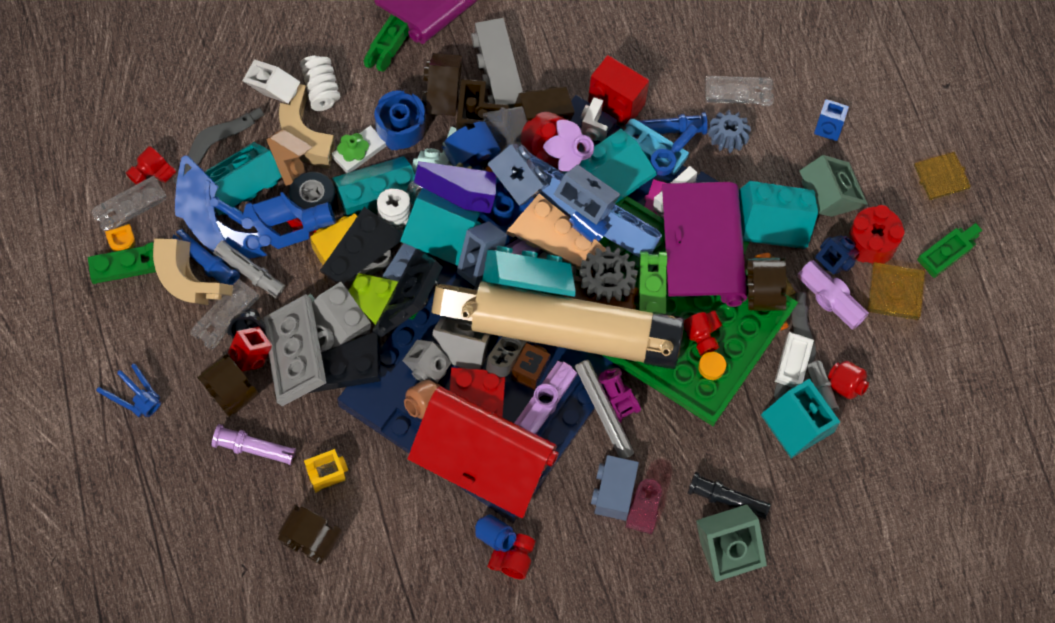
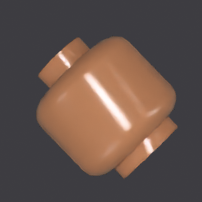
M422 380L409 388L404 399V405L408 413L413 417L423 419L431 396L437 387L441 385L435 384L431 380Z

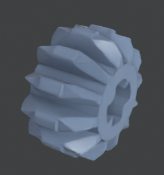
M730 110L726 111L725 115L719 112L716 115V119L713 118L710 121L708 137L712 138V145L719 144V151L727 148L729 153L733 151V148L740 151L743 144L746 145L748 143L751 128L747 125V118H739V112L735 115H731Z

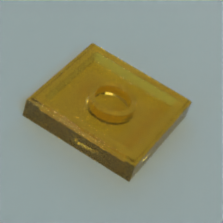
M874 262L871 272L868 312L919 320L921 317L925 271Z

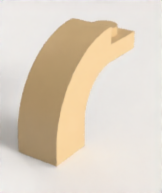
M299 84L296 95L289 103H280L279 120L281 130L284 129L312 147L299 157L300 160L316 167L330 169L331 154L335 150L334 136L312 131L303 124L302 117L308 96L306 85Z
M154 239L153 259L155 270L163 286L173 296L186 302L208 305L209 299L222 300V295L232 296L233 285L201 282L193 275L189 264L190 242L178 239Z

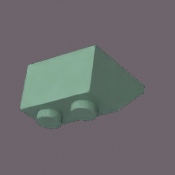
M822 155L799 170L803 178L802 184L804 188L815 191L818 214L832 217L868 205L849 162Z
M748 505L696 520L700 544L715 582L767 566L759 519Z

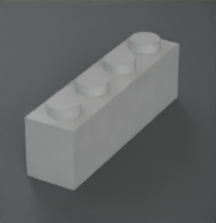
M504 18L475 23V33H471L473 47H478L479 54H476L478 67L484 70L482 81H486V89L489 90L490 94L487 96V102L509 105V117L518 94L522 93L523 90Z

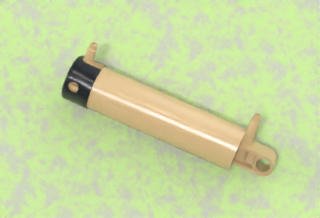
M482 281L478 290L445 284L435 285L431 310L432 313L472 321V331L638 361L646 365L675 369L677 366L685 319L679 316L657 312L650 313Z

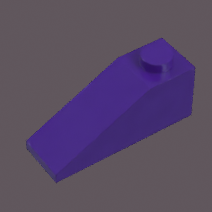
M418 161L414 177L415 184L465 210L491 213L496 196V175L494 172Z

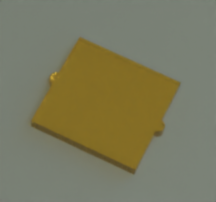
M955 152L914 164L920 178L919 184L923 185L929 200L964 191L971 187L964 173L965 168L961 167Z

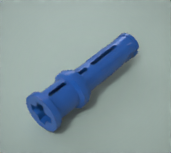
M705 112L696 116L680 114L678 118L637 120L658 134L679 133V135H682L690 125H694L698 130L697 133L707 135V116Z
M183 229L176 231L183 241L190 242L189 256L204 267V272L208 277H213L223 284L234 286L240 277V273L237 270L229 268L220 257L213 256ZM175 234L172 236V239L180 240Z

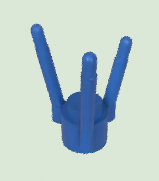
M135 363L131 367L147 392L144 389L140 390L121 370L117 371V374L136 393L133 398L134 405L100 387L96 389L98 393L129 409L137 417L142 415L150 417L161 405L160 396L152 389Z

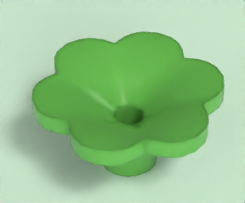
M359 133L342 136L341 143L337 146L338 153L343 155L344 160L348 162L354 159H364L365 152L369 149L368 142L363 140L362 135Z

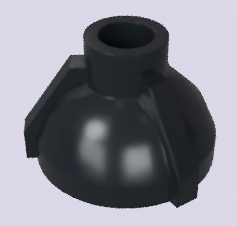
M247 309L245 312L239 313L232 318L227 333L234 338L237 331L259 326L263 333L266 334V326L257 310Z

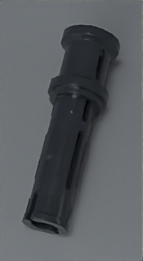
M696 471L687 492L689 495L694 493L705 497L710 503L718 501L734 508L748 505L757 517L764 520L771 503L725 487L720 480L712 481L702 477Z

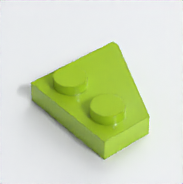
M358 273L348 292L363 313L376 325L398 281Z

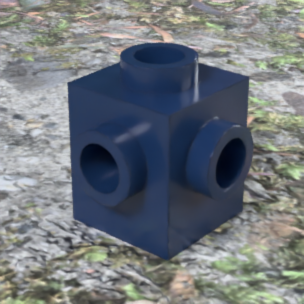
M839 235L832 238L830 236L820 246L821 250L815 258L827 271L834 275L842 271H849L856 264L857 260L854 258L860 251L855 248V243L849 237Z

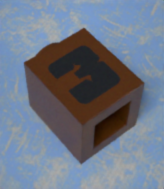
M526 343L512 369L511 379L535 390L549 366L550 354L539 345L532 346Z

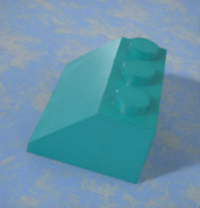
M619 129L594 146L592 156L582 160L579 164L582 168L621 194L616 203L657 175L638 142L622 129Z
M255 142L205 171L219 186L215 196L231 207H235L242 201L252 200L257 196V192L264 188L273 187L278 183V179L282 177L271 151ZM215 207V212L217 215H226L224 212L220 211Z
M404 156L332 178L345 216L353 214L358 216L364 207L377 214V199L383 191L388 189L405 191L409 195L410 203L415 202L420 193L419 185L414 183L415 174L412 166Z
M749 181L739 189L743 241L802 249L808 247L818 215L814 190Z
M497 246L496 251L487 250L482 282L575 297L576 291L571 264L562 262L563 257L547 255L546 259L537 258V252L522 250L521 255L512 254L513 248Z

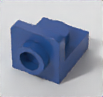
M825 99L814 134L837 141L849 106Z

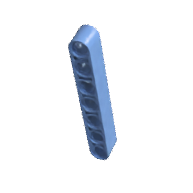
M531 154L530 161L535 167L540 166L548 177L546 181L549 186L542 190L540 194L555 207L572 217L576 210L553 195L565 174ZM519 168L518 178L523 177L522 173L525 171L524 168ZM614 205L609 215L604 218L608 222L605 227L609 229L604 237L638 257L640 251H647L648 254H652L662 236L657 229L617 205Z

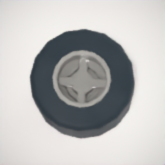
M307 172L295 178L290 185V200L299 207L307 209L329 202L334 211L336 193L333 182L328 176L319 172Z

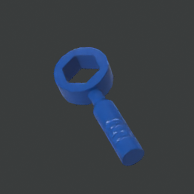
M690 125L673 143L670 150L658 149L652 154L650 163L657 175L666 176L674 171L676 165L675 153L681 151L698 132L694 125ZM658 158H667L670 165L668 167H659L656 160Z

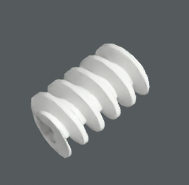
M309 56L300 62L306 89L309 93L310 105L315 111H324L331 108L341 97L337 91L338 85L335 83L336 77L333 75V67L330 66L332 64L331 59L328 57Z
M399 189L385 190L377 199L378 217L403 234L411 214L409 195Z

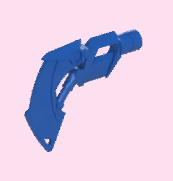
M185 155L181 158L176 183L175 215L184 219L193 234L211 252H214L216 246L224 240L248 259L267 255L261 248L262 246L271 244L275 248L280 249L308 240L309 233L336 224L329 202L303 209L292 202L283 192L280 193L281 196L253 205L251 203L246 204L243 213L215 196L219 186L189 156ZM188 164L192 168L184 175L185 165ZM215 207L227 214L229 218L241 224L243 228L250 229L252 226H255L257 231H239L224 225L217 219ZM299 218L303 225V228L284 234H279L271 228V226Z

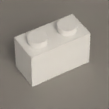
M255 59L242 80L263 95L287 104L296 95L297 87L300 84V81L279 67Z

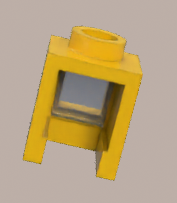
M335 449L304 460L315 493L345 481L344 472H347L348 468L344 457H338Z

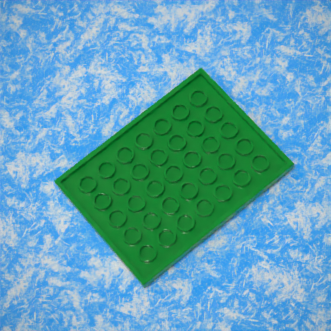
M628 196L615 204L661 233L662 236L652 254L666 252L664 219ZM603 236L599 241L601 245L605 248L610 247L611 252H615L619 248L621 256L628 253V262H635L634 270L638 271L635 287L639 289V257ZM648 265V272L658 271V265ZM666 266V314L683 317L686 320L700 312L707 314L716 311L722 326L711 333V337H714L719 345V348L714 352L721 354L726 361V369L722 377L716 380H708L700 374L698 365L702 356H700L696 348L697 342L691 341L688 338L685 329L683 330L678 362L675 369L646 365L643 362L611 356H602L714 427L792 314L798 301L785 295L786 311L748 310L746 269L747 300L742 302L740 306H728L721 301V295L668 296ZM577 270L575 276H579V270ZM622 270L621 273L624 274L623 279H625V273ZM548 293V294H552V295L563 296V295H560V294ZM639 295L634 302L636 310H639Z

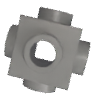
M416 340L402 360L413 371L412 375L420 382L422 380H431L435 383H438L445 376L448 367L452 363L445 355L441 346L423 340Z

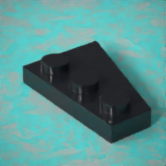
M364 207L324 263L320 272L335 283L342 282L344 284L400 243L403 234Z

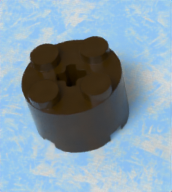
M785 258L748 259V310L786 311Z
M227 353L208 366L197 377L228 417L232 414L235 415L260 395L254 386H251L247 377Z
M294 504L278 532V540L295 552H298L301 548V552L307 555V558L321 565L323 560L326 561L343 531L336 525L333 528L330 527L328 520L304 507L299 508Z

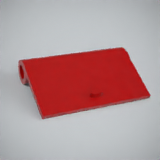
M438 386L430 398L407 460L523 519L543 471L547 466L552 467L559 452L556 451V444Z

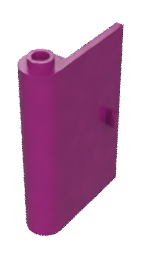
M374 0L377 6L406 22L410 29L408 31L410 38L414 42L425 44L478 1Z
M732 182L662 184L668 296L721 295V301L728 306H740L742 302L747 300L738 185Z

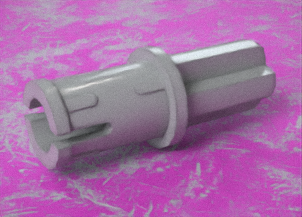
M821 361L811 362L807 365V369L814 386L832 411L838 410L839 406L831 388L832 384L828 380L823 363Z

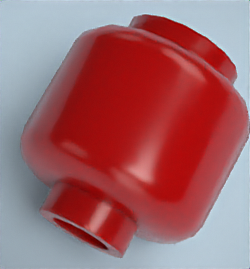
M850 361L837 362L828 375V380L832 384V391L847 399H854L858 395L863 396L869 386L866 370Z

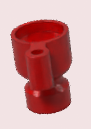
M148 146L138 156L137 166H132L126 172V175L133 183L141 187L147 181L148 175L166 183L176 173V170L154 148Z
M716 311L707 314L700 312L685 320L684 329L688 338L691 341L697 342L696 348L700 356L708 352H714L719 348L716 339L711 337V333L722 326Z
M516 534L513 549L506 552L494 550L487 567L491 570L501 571L514 579H525L531 565V558L528 554L533 551L536 541L530 536Z

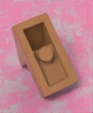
M284 129L277 131L266 139L286 186L291 185L295 178L306 173L299 157L312 148L309 144Z

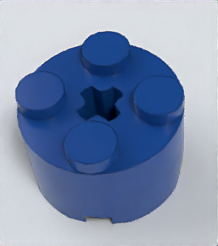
M396 90L380 98L374 112L376 132L386 142L389 149L409 148L424 138L425 109L422 101L416 95Z
M481 121L473 123L475 128L470 130L466 126L457 130L444 141L446 146H442V149L451 165L456 166L458 163H462L463 168L472 166V169L483 171L482 167L486 166L501 153V149L486 122Z

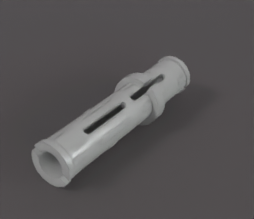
M224 240L214 249L213 254L252 281L255 287H261L275 299L284 291L285 284L272 277L266 268L259 267Z

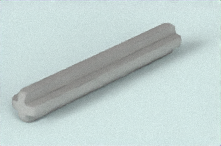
M584 360L578 363L575 368L619 458L626 459L634 454V450L590 361Z

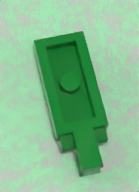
M976 223L965 231L962 228H956L922 253L917 261L933 278H936L976 246L974 240L980 236L979 234L982 232V229Z

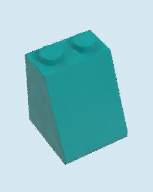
M422 188L415 200L400 242L458 266L467 230L481 224V222L477 221L480 212L465 210Z

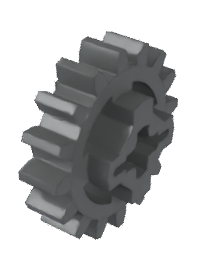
M606 247L605 252H601L599 248H596L595 256L588 253L586 260L581 262L579 278L582 279L581 287H588V296L593 293L597 294V301L602 297H606L607 303H610L611 297L621 301L622 294L628 297L630 290L635 288L638 271L634 270L635 262H628V253L621 256L619 248L615 252H611L610 247ZM591 270H593L594 279L592 278ZM622 270L625 273V279H623L624 274L621 273Z

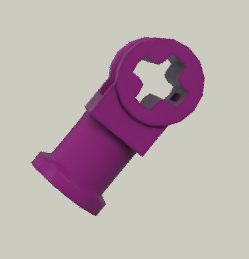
M612 368L602 372L598 379L604 385L610 404L621 423V419L632 413H639L641 408L631 389L623 384L621 370L619 368Z

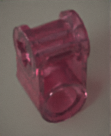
M645 479L640 482L633 504H631L625 528L652 535L662 494V488L656 480ZM646 490H650V491H651V497H650V498H646V497H645V496H646V493H645Z

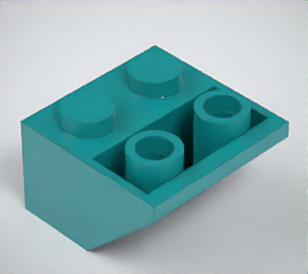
M810 379L787 391L761 414L790 458L833 434L840 423Z

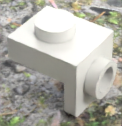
M595 97L590 106L585 105L583 109L581 133L593 141L599 140L602 142L606 139L608 127L598 123L602 113L603 100Z

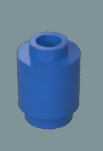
M577 211L568 220L573 224L572 228L591 243L594 239L599 242L609 230L605 227L608 223L605 219L596 225Z
M491 514L486 515L476 523V537L496 551L506 552L514 545L516 534L513 532L512 527Z

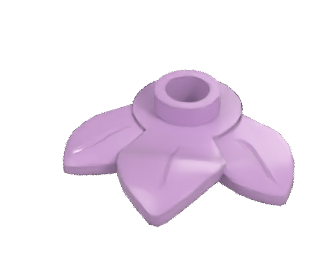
M558 120L556 123L558 135L548 139L544 143L543 148L550 156L559 159L558 169L560 171L568 172L576 165H579L582 160L592 156L594 144L588 136L581 133L577 124L568 120ZM578 143H580V144L583 145V147H584V151H583V152H579V151H578V149H577Z

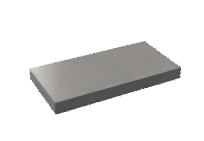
M305 294L263 317L266 326V337L272 344L269 356L276 400L281 406L326 384L312 300Z

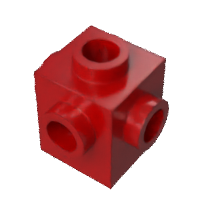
M259 326L236 332L228 354L241 371L256 370L263 367L272 344Z

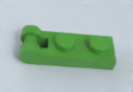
M640 251L639 311L666 314L667 252L648 254L647 251ZM648 265H658V271L648 272Z

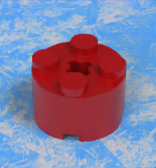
M542 112L524 125L521 133V144L532 155L552 167L558 168L559 159L550 156L543 148V145L548 139L558 135L557 121L566 119L551 112Z
M885 205L862 210L855 217L848 233V237L856 245L855 248L860 251L855 259L862 263L868 262L877 266L887 263L896 253L905 230L899 217Z

